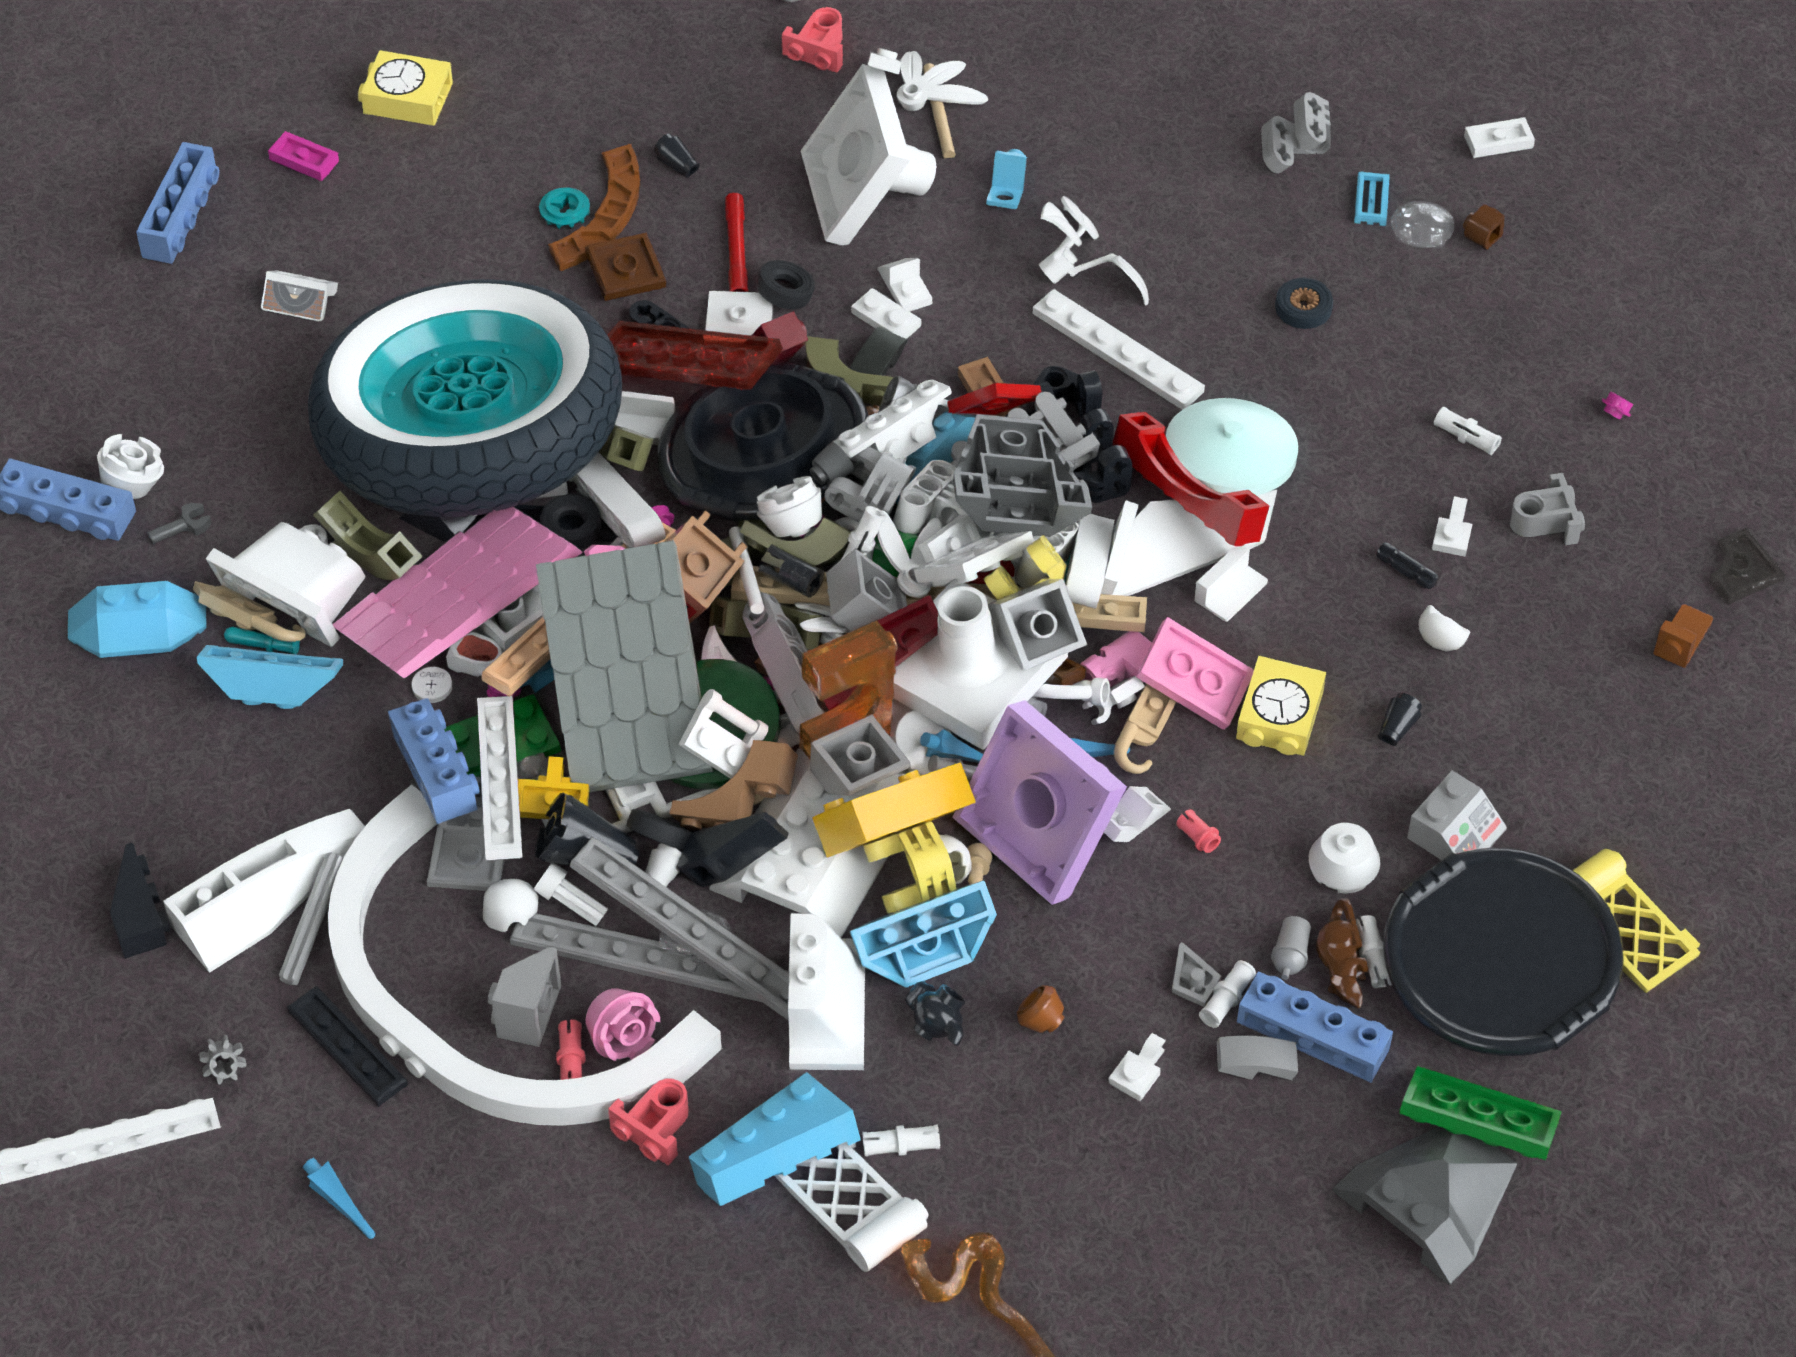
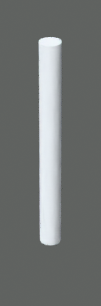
M733 527L729 530L733 550L741 542L746 545L744 535L740 533V527ZM746 548L740 555L744 563L740 566L739 571L750 610L754 614H760L764 610V604L748 549Z

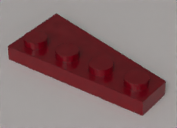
M930 595L803 656L831 716H834L938 635V610Z

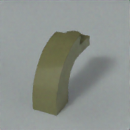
M716 597L711 603L709 628L715 626L718 634L723 636L751 637L742 618L747 601ZM779 603L785 616L797 628L806 648L818 649L822 632L806 631L801 628L800 623L812 618L822 617V615L793 605Z

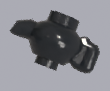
M925 981L916 982L905 997L906 1004L914 1011L915 1031L929 1041L933 1037H948L952 1044L959 1046L964 1037L962 1028L963 1017L960 1009L965 1004V1000L947 985L942 984L936 992L933 985H929Z

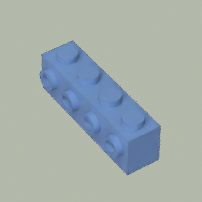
M182 142L136 231L142 258L172 264L177 253L183 250L185 237L189 229L192 230L194 228L197 214L200 208L206 205L208 192L212 184L215 185L219 178V167L215 164L211 147Z
M10 458L0 473V510L7 514L19 513L30 516V518L39 523L48 521L59 524L68 531L81 530L91 533L94 537L101 540L110 538L119 541L136 512L132 492Z
M426 698L388 711L394 739L436 823L439 824L478 810L475 795L480 794L478 783L473 773L467 775L469 770L463 753L455 752L457 751L456 741L451 730L445 732L446 723L441 710L434 711L429 699Z
M1258 971L1239 1004L1237 1023L1268 1037L1296 1042L1297 1050L1372 1083L1390 1049L1393 1031L1386 1029L1381 1023L1357 1016L1343 1006L1330 1004L1319 999L1310 991H1301L1292 987L1276 976H1268Z

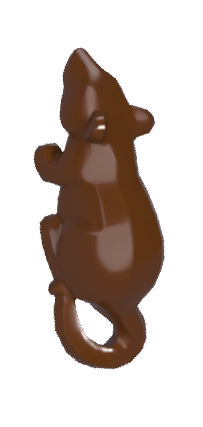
M1344 898L1336 901L1329 922L1319 931L1316 939V951L1320 960L1329 970L1330 983L1332 984L1328 987L1329 993L1336 994L1343 1002L1358 1009L1362 1006L1363 994L1356 977L1360 981H1366L1365 972H1368V965L1365 958L1359 957L1358 948L1362 947L1361 937L1350 900ZM1343 911L1347 919L1346 921L1341 919Z

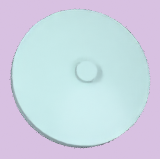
M1217 398L1194 403L1177 413L1169 423L1166 431L1167 441L1184 467L1204 485L1222 494L1250 490L1255 495L1267 493L1282 485L1291 476L1296 466L1298 441L1291 426L1271 409L1247 400Z

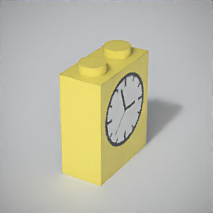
M379 50L375 62H371L369 65L366 82L361 83L359 87L358 100L362 102L363 113L435 126L453 84L451 63Z
M1258 656L1238 720L1236 739L1242 740L1245 744L1252 747L1262 745L1277 749L1285 755L1299 754L1304 756L1324 691L1326 672Z

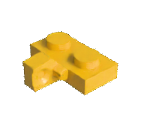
M549 757L547 776L539 775L538 780L518 779L520 817L550 819L545 816L548 808L562 792L572 795L588 807L589 784L571 783V778L564 777L565 764H563V757Z

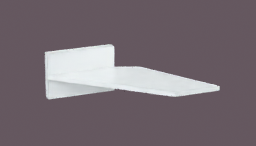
M1277 490L1256 495L1270 505L1260 542L1244 544L1249 549L1265 542ZM1176 500L1152 501L1137 516L1138 504L1125 501L1113 528L1101 594L1130 596L1218 562L1234 546L1228 544L1225 538L1216 531L1206 527L1204 522L1193 513L1184 510L1183 506Z

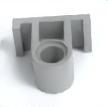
M1563 473L1551 474L1547 489L1528 491L1515 497L1510 517V527L1516 534L1523 537H1534L1565 532L1563 539L1565 545L1578 544L1580 533L1585 529V520L1583 513L1576 509L1574 489L1571 485H1567Z

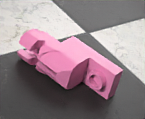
M1129 631L1124 633L1109 645L1099 649L1100 656L1096 654L1091 655L1080 663V665L1086 668V679L1084 680L1092 681L1094 678H1107L1110 687L1124 679L1136 676L1152 642L1140 632Z

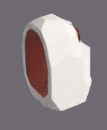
M471 631L450 646L446 656L448 668L456 673L463 672L476 677L482 676V672L502 654V650L494 639Z

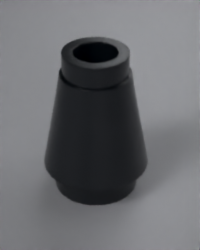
M670 133L666 134L658 140L654 147L657 160L686 178L698 171L699 163L678 136H673Z
M1398 693L1396 697L1391 698L1378 738L1392 746H1396L1421 717V703L1415 697L1406 693Z

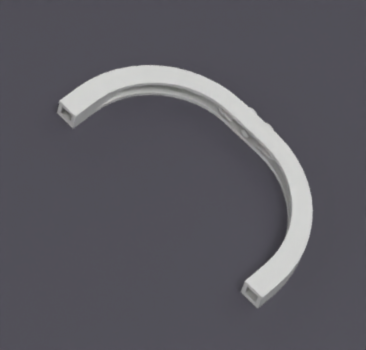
M411 784L368 822L345 854L334 880L328 911L329 938L336 972L342 989L352 1008L365 1025L380 1038L379 1042L391 1056L398 1054L405 1060L407 1068L417 1078L421 1076L426 1077L442 1091L465 1105L491 1116L528 1124L573 1125L609 1119L608 1108L617 1099L624 1102V1111L628 1113L658 1081L675 1079L684 1083L722 1049L720 1031L693 1010L666 1036L641 1055L618 1067L595 1075L565 1080H534L502 1074L473 1062L448 1045L400 1005L384 989L369 966L363 950L365 917L376 887L393 863L437 825L422 793Z

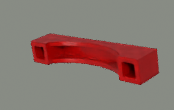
M1147 412L1122 414L1119 416L1113 446L1120 445L1126 448L1132 460V467L1140 472L1144 479L1153 482L1163 490L1165 495L1172 497L1180 503L1184 510L1193 513L1204 522L1206 527L1213 529L1224 537L1228 544L1243 546L1248 543L1260 542L1270 505L1250 490L1222 494L1200 482L1184 467L1173 452L1164 434L1165 426Z

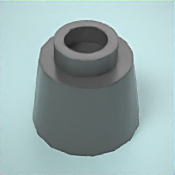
M830 442L812 460L813 467L810 469V473L820 485L825 483L830 485L834 478L846 477L853 473L855 469L850 458L836 443Z

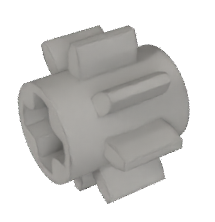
M224 1035L222 1041L214 1042L208 1039V1052L199 1053V1060L203 1063H208L202 1069L204 1077L213 1074L217 1078L218 1084H221L223 1079L229 1077L236 1081L238 1079L237 1068L246 1067V1059L237 1056L243 1051L242 1044L237 1043L233 1046L229 1043L227 1035ZM221 1055L224 1059L229 1058V1062L224 1064L221 1060L216 1061V1058Z

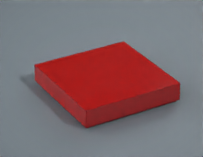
M993 383L947 401L949 413L996 416L1035 401L1037 395L1041 393L1040 385Z

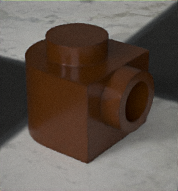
M1483 204L1475 213L1471 212L1466 217L1463 223V229H1465L1464 236L1481 247L1489 249L1503 236L1505 215L1497 209Z

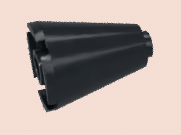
M562 792L554 799L545 815L550 818L546 828L540 827L537 835L535 857L543 862L570 866L571 860L594 836L635 865L639 850L636 849V841L572 795Z

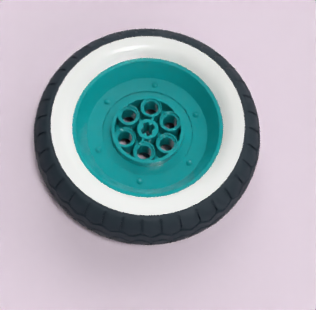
M484 279L463 280V282L453 281L441 283L438 286L424 287L415 290V292L411 291L395 297L359 317L337 336L318 363L312 378L308 397L309 426L316 448L326 466L345 486L363 498L382 507L414 515L459 517L468 516V514H485L493 512V510L499 511L517 506L518 503L520 505L544 495L574 477L587 466L606 443L615 426L621 405L622 377L618 357L603 328L587 311L563 295L542 287L514 281L486 279V281Z

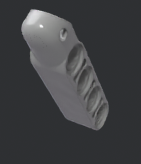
M760 592L764 604L763 612L760 614L752 613L747 601L742 618L792 725L800 735L808 740H812L838 717V712L831 716L803 658L809 652L797 628L785 616L774 596Z

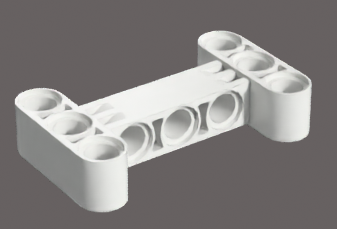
M933 460L902 490L893 523L898 530L910 534L919 533L933 518H938L943 528L959 515L967 514L955 499L952 480L956 469L954 465L944 460ZM974 522L980 537L1010 534L983 531ZM1077 522L1051 537H1046L1064 562L1069 558L1079 528ZM1033 536L1034 541L1041 536ZM1027 549L1022 550L1023 556L1011 560L1019 564L1015 580L1023 588L1031 587L1043 577H1049L1047 573H1043L1039 569Z

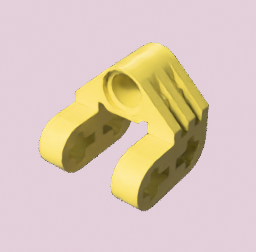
M1044 535L1026 547L1039 569L1049 576L1043 577L1034 585L1048 579L1064 580L1067 565ZM1003 566L998 567L984 578L987 587L997 600L1021 591Z
M932 821L912 826L863 845L869 863L905 851L908 864L916 882L881 896L887 914L956 890L950 857Z

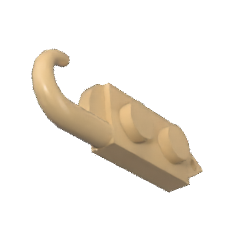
M197 581L194 582L193 590L199 596L198 602L211 608V613L236 621L238 627L246 630L256 629L274 639L286 642L301 641L305 638L306 631L301 626L294 625L293 630H288L277 625V617L274 615L275 611L223 585L215 587Z
M1145 683V687L1142 689L1124 724L1113 752L1118 765L1126 772L1141 774L1151 767L1152 761L1147 760L1141 765L1132 763L1127 757V751L1131 743L1142 746H1150L1155 743L1176 704L1175 700Z

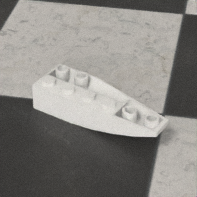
M347 809L289 830L249 849L165 899L163 902L170 926L210 973L269 936L310 896L325 855L332 852L344 858L353 841L365 825L351 809Z

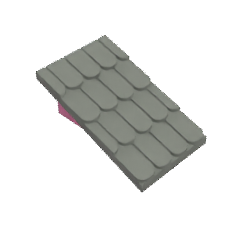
M674 540L536 564L543 618L546 624L561 727L564 734L569 775L572 783L589 784V792L714 772L712 766L678 745L702 698L677 546Z

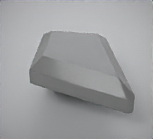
M1180 943L1172 993L1205 1007L1213 994L1215 985L1221 981V975L1188 946Z

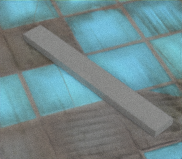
M594 836L571 860L570 867L789 1021V973Z
M537 913L528 919L525 926L516 922L510 938L511 945L536 951L553 947L557 948L558 956L761 1002L682 946Z

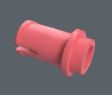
M1191 809L1185 811L1189 819L1181 814L1176 822V826L1195 842V847L1198 851L1210 853L1218 847L1221 837L1215 827H1209Z

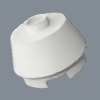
M122 434L109 437L97 455L101 484L132 492L133 499L144 497L164 472L163 461L160 458V448L143 437H139L138 442L122 440Z
M810 476L793 479L794 484L778 489L777 486H774L757 496L759 509L757 515L776 537L801 536L811 530L810 527L821 521V489L815 486Z
M1338 823L1329 827L1314 842L1309 851V866L1315 879L1320 884L1322 882L1327 887L1338 890V893H1354L1364 889L1366 885L1374 880L1380 869V856L1371 836L1365 829L1356 824Z

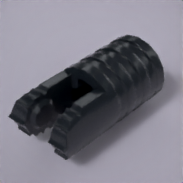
M771 544L767 552L779 560H784L779 572L775 568L763 564L760 565L758 572L808 598L814 596L822 585L824 571Z

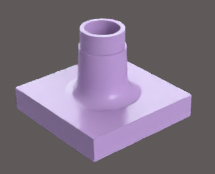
M1024 700L1007 705L969 783L976 803L955 811L953 818L1053 905L1071 896L1127 786L1111 774L1102 763L1091 757Z

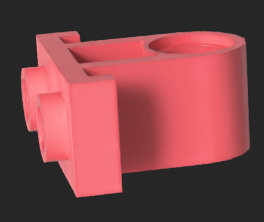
M830 7L817 9L799 34L793 33V28L787 26L782 33V54L788 56L791 60H801L813 64L821 70L828 69L838 73L843 65V46L840 44L842 41L841 13Z
M675 1079L658 1081L628 1113L624 1111V1102L620 1099H617L608 1108L610 1129L613 1134L622 1141L627 1142L630 1139L639 1145L640 1151L649 1160L656 1162L659 1159L669 1166L678 1156L677 1140L672 1135L685 1122L689 1111L687 1090L680 1081ZM668 1102L676 1103V1104L673 1105V1106H664V1105H663V1104L668 1103Z

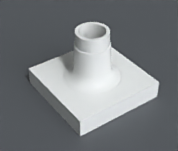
M864 64L858 69L801 150L825 241L839 245H848L888 190L922 196L930 189L936 173V161L933 154L918 150L916 147L905 143L884 70Z
M953 579L933 600L938 610V635L877 681L879 685L877 689L984 750L989 744L1007 705L1024 700L1028 701L1066 660L1068 653L1022 671L999 638L990 614L988 604L996 600L966 583H958L957 579Z

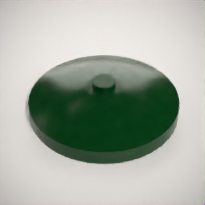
M726 659L696 661L701 698L708 690H715L722 695L723 701L754 721L760 720L768 725V732L762 741H778L781 728L779 706L772 688L759 673L744 664ZM712 712L709 718L711 721L743 741L746 735L745 731L716 712ZM713 768L714 772L669 780L694 789H718L725 785L730 778Z

